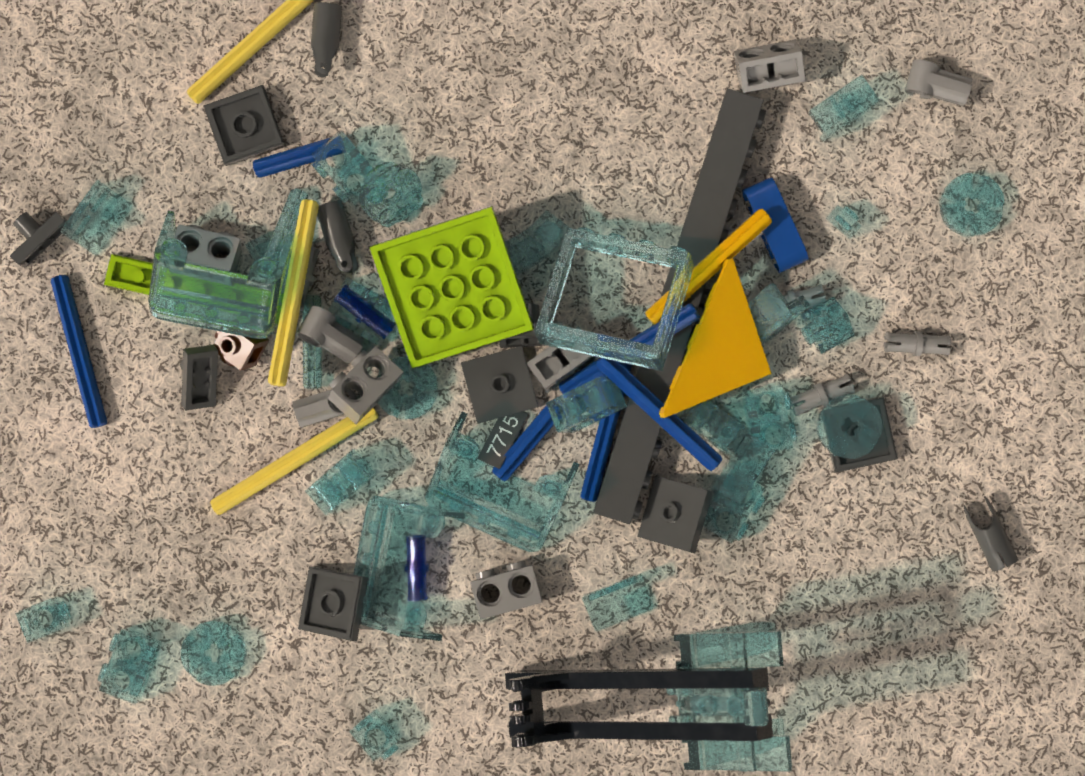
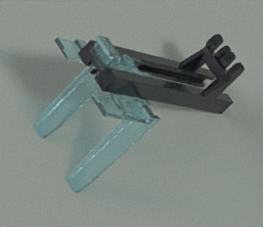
M750 622L674 634V641H680L681 661H676L675 669L524 670L505 673L506 689L513 692L521 691L522 699L509 703V711H522L520 714L510 715L509 735L512 740V747H527L537 743L567 739L682 740V743H688L689 762L684 763V770L792 771L790 736L784 735L783 719H772L771 714H768L770 700L767 698V691H769L767 667L784 666L781 631H776L775 623ZM703 667H731V668H703ZM554 689H666L668 695H677L676 706L678 707L679 714L670 716L669 722L544 721L542 692Z

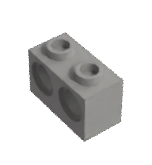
M796 39L734 51L738 82L743 93L806 81L802 50Z
M178 224L168 254L170 272L232 286L242 253L241 239L228 232L215 233L197 225L185 226ZM189 246L197 247V249L193 251L184 250L186 247ZM220 253L228 254V256L225 258L215 257L217 254Z
M578 326L526 364L548 394L559 386L560 382L583 369L597 359L599 355Z
M376 346L369 353L363 350L351 363L354 368L347 375L341 372L329 385L332 390L328 399L355 424L399 382L404 373ZM368 367H376L380 370L382 376L374 378L368 374L366 369ZM355 389L359 392L360 398L357 400L348 398L345 390Z
M525 560L506 565L507 571L495 574L494 569L475 574L477 580L471 581L470 584L480 620L542 603L533 565L526 566ZM523 575L530 580L531 586L527 592L517 593L513 590L512 580L516 576ZM486 584L497 586L500 592L499 598L493 602L484 600L481 595L483 586Z

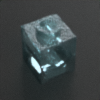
M58 597L50 598L15 613L27 643L70 626L68 623V619L71 618L69 608L64 601L60 602ZM43 610H47L52 614L53 621L49 627L43 626L40 622L39 617Z
M377 708L349 731L373 762L379 757L386 760L399 749L396 743L401 737ZM372 729L382 730L386 736L385 743L382 745L371 743L369 731Z

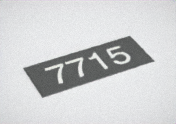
M523 411L498 418L477 459L500 469L506 458L504 455L513 445L528 413Z

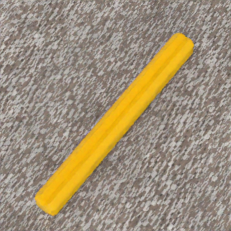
M758 209L646 310L645 315L649 321L655 325L672 314L723 267L722 263L725 259L734 258L772 223L769 214L763 209Z

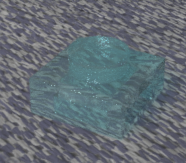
M837 205L826 217L832 225L849 239L862 226L857 222L859 217L846 206L842 209Z

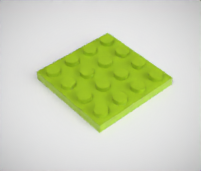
M493 206L369 247L411 368H416L534 329Z

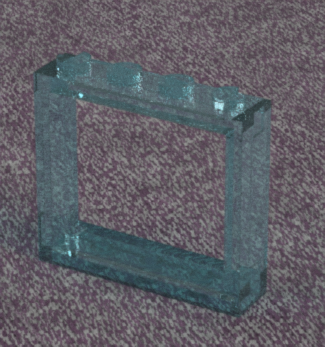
M567 227L534 331L539 343L663 371L694 268L691 253L677 246L664 248L648 240L635 242L626 240L625 237L614 233L606 236L597 234L585 227H579L578 230ZM577 248L676 268L653 345L553 324Z

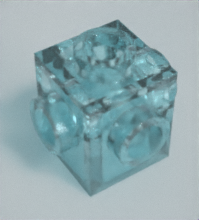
M834 297L800 314L804 327L800 330L809 346L814 344L821 354L855 336L848 314Z

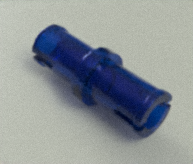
M346 284L341 289L342 291L334 298V301L356 317L355 321L359 324L363 322L385 340L395 328L396 323L374 307L376 305L371 300L367 302Z
M426 535L406 536L407 564L404 565V572H407L408 601L428 600L426 572L430 571L429 564L426 563Z

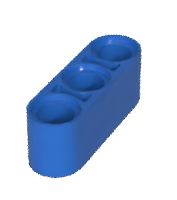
M770 177L743 189L742 195L745 202L749 201L750 206L748 209L751 216L758 209H763L771 217L772 223L762 231L764 235H761V238L771 259L775 258L776 264L774 266L778 273L808 261L809 257L773 178Z

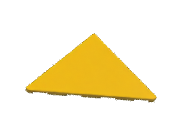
M727 258L722 263L723 268L717 282L713 284L704 305L706 308L699 324H696L687 345L686 355L670 385V392L664 407H661L659 411L660 418H666L771 374L733 258Z

